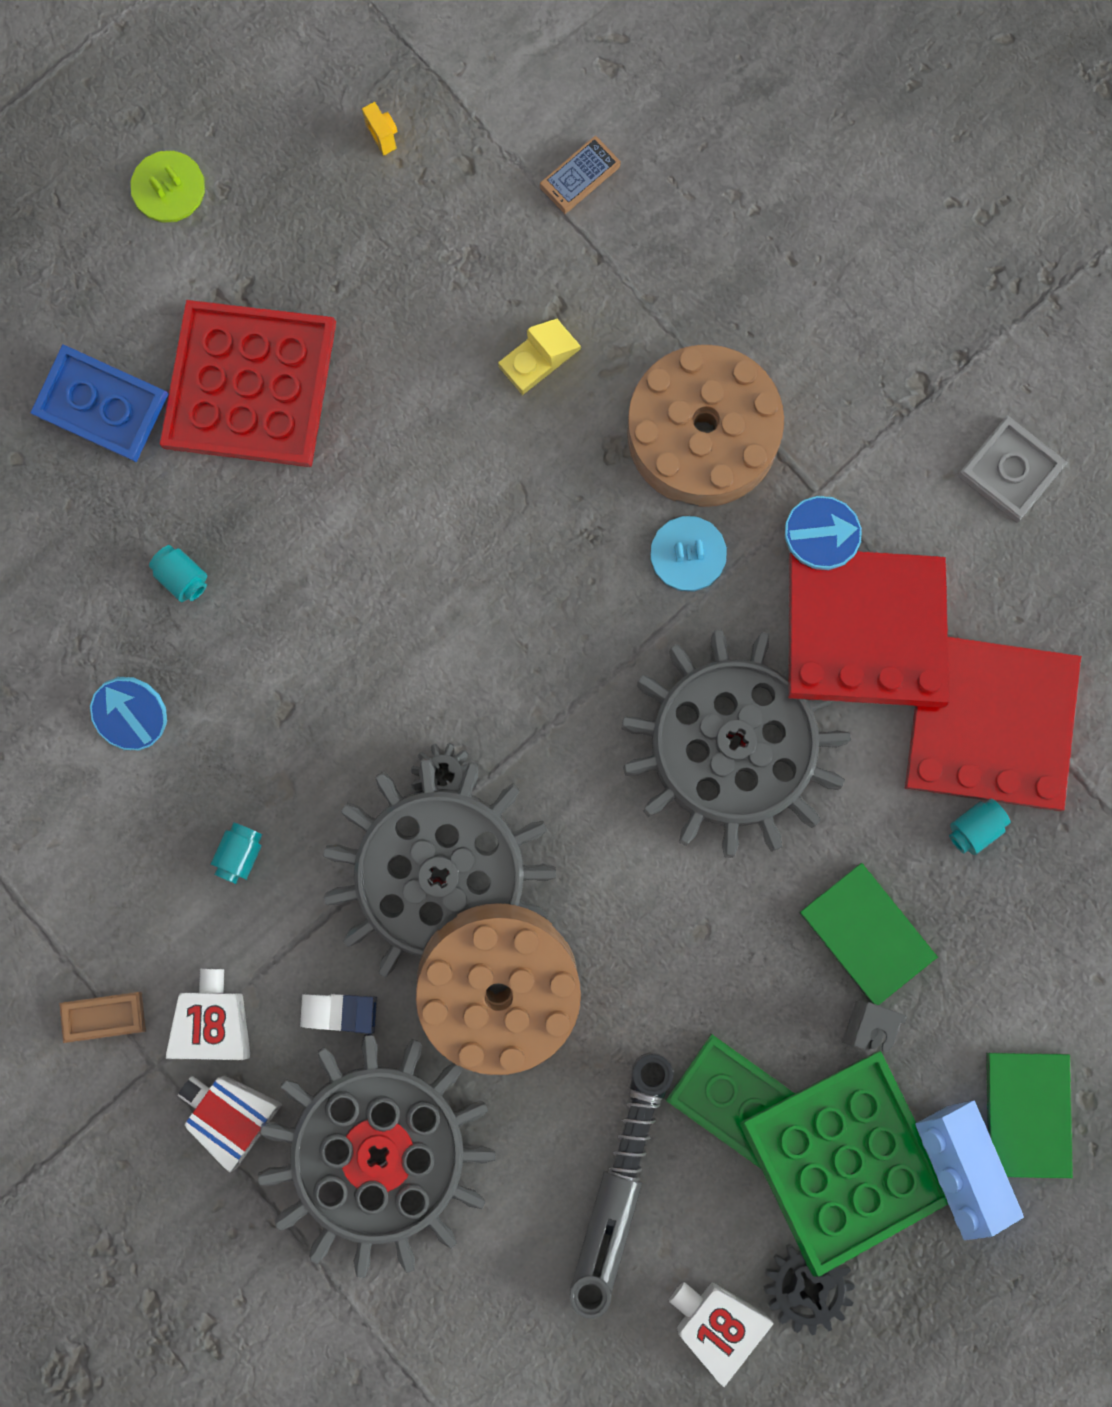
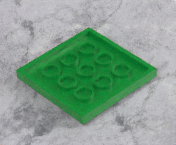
M881 1051L874 1052L739 1123L813 1277H820L948 1205L933 1165L923 1146L922 1139L915 1125L916 1121Z

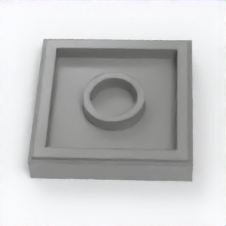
M1007 415L957 476L1018 523L1068 462Z

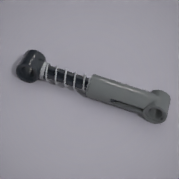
M657 1053L641 1055L632 1066V1080L629 1087L632 1089L630 1094L632 1102L627 1104L630 1108L628 1117L622 1120L625 1123L623 1134L618 1136L621 1140L618 1151L613 1152L616 1156L614 1166L609 1168L610 1171L603 1172L574 1278L570 1286L572 1308L578 1315L584 1318L594 1319L600 1317L607 1311L610 1305L613 1287L643 1184L636 1175L642 1171L639 1164L641 1157L646 1155L644 1150L646 1140L651 1138L648 1134L651 1124L656 1122L653 1118L655 1108L660 1106V1100L664 1099L666 1090L673 1081L671 1064L666 1058ZM655 1062L662 1066L663 1077L655 1085H648L642 1081L641 1070L647 1063ZM605 1233L610 1235L600 1272H598L594 1268ZM594 1284L600 1288L602 1295L597 1302L589 1304L580 1299L579 1291L584 1285Z

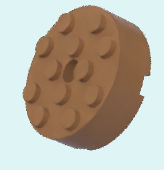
M695 345L681 348L654 363L642 376L635 388L630 402L627 426L628 446L632 460L644 480L668 499L675 502L678 500L696 504L698 507L727 504L753 490L771 468L783 436V405L772 379L759 364L746 355L733 349L716 345ZM697 422H707L714 426V431L708 433L701 432L696 429L695 425Z
M510 904L476 906L457 914L456 918L448 922L440 930H437L427 943L417 972V1012L422 1028L430 1042L443 1056L456 1065L473 1072L488 1075H506L522 1072L533 1068L551 1057L565 1043L575 1026L581 1001L580 982L575 958L568 942L552 926L551 922L538 913ZM497 983L508 986L504 991L498 992V994H494L493 991L488 989V987Z

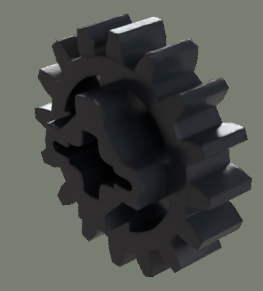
M791 1244L786 1245L788 1256L784 1259L782 1256L775 1254L773 1257L779 1265L776 1270L767 1268L765 1272L768 1277L773 1279L772 1284L764 1286L766 1294L775 1295V1298L767 1303L770 1310L773 1311L781 1308L782 1310L777 1319L782 1325L792 1319V1329L796 1333H799L803 1325H807L810 1334L816 1335L818 1324H822L828 1332L831 1331L830 1319L835 1317L838 1320L844 1321L845 1317L840 1311L841 1306L853 1305V1301L845 1295V1291L855 1289V1284L843 1278L851 1272L847 1264L839 1265L820 1277H813L801 1251H796ZM791 1268L793 1274L790 1283L783 1287L782 1290L783 1279ZM802 1271L815 1284L813 1288L815 1291L814 1296L817 1300L816 1303L805 1291H802L805 1288L804 1279L801 1275ZM836 1287L834 1297L827 1306L825 1302L829 1290ZM802 1305L810 1308L813 1314H801L790 1307L793 1306L795 1308Z

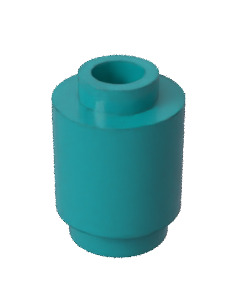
M167 545L160 549L149 563V568L153 571V577L180 602L188 599L190 601L196 600L207 587L205 583L207 573L179 548L174 549L171 545Z
M990 798L985 803L979 801L950 824L952 833L949 835V838L961 853L965 854L968 851L972 855H977L1006 832L1005 827L1011 821L1005 810L994 799Z
M233 822L230 831L225 830L210 865L217 867L214 875L234 884L237 883L239 877L247 880L262 847L259 844L262 834Z

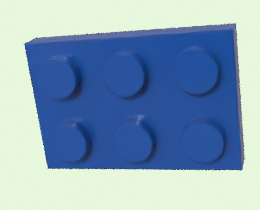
M62 344L30 413L137 463L169 393Z

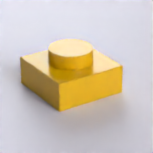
M376 102L363 107L362 112L366 127L383 156L396 149L394 134L398 130L391 115L388 112L382 114Z

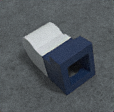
M302 994L300 1027L366 1034L375 1033L377 996Z

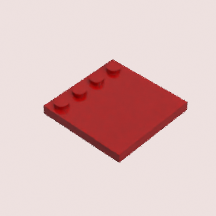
M186 300L160 446L167 450L312 468L337 323L334 317Z
M857 551L855 556L844 566L831 570L813 569L800 563L790 552L788 698L946 708L949 704L946 557Z
M948 637L949 704L946 708L915 706L905 789L986 801L992 798L999 803L1064 811L1082 656Z

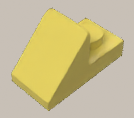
M558 319L530 327L527 330L528 339L498 362L499 368L522 395L581 349L578 342Z

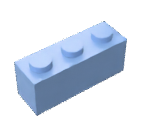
M975 1100L947 1106L915 1123L923 1146L927 1151L939 1184L943 1189L964 1240L993 1237L1024 1217Z

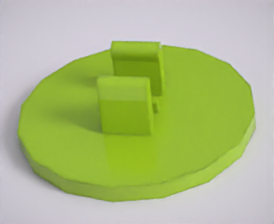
M174 150L158 151L145 157L135 168L131 178V196L137 208L148 218L162 223L177 222L190 216L200 206L205 193V180L198 164L188 155Z

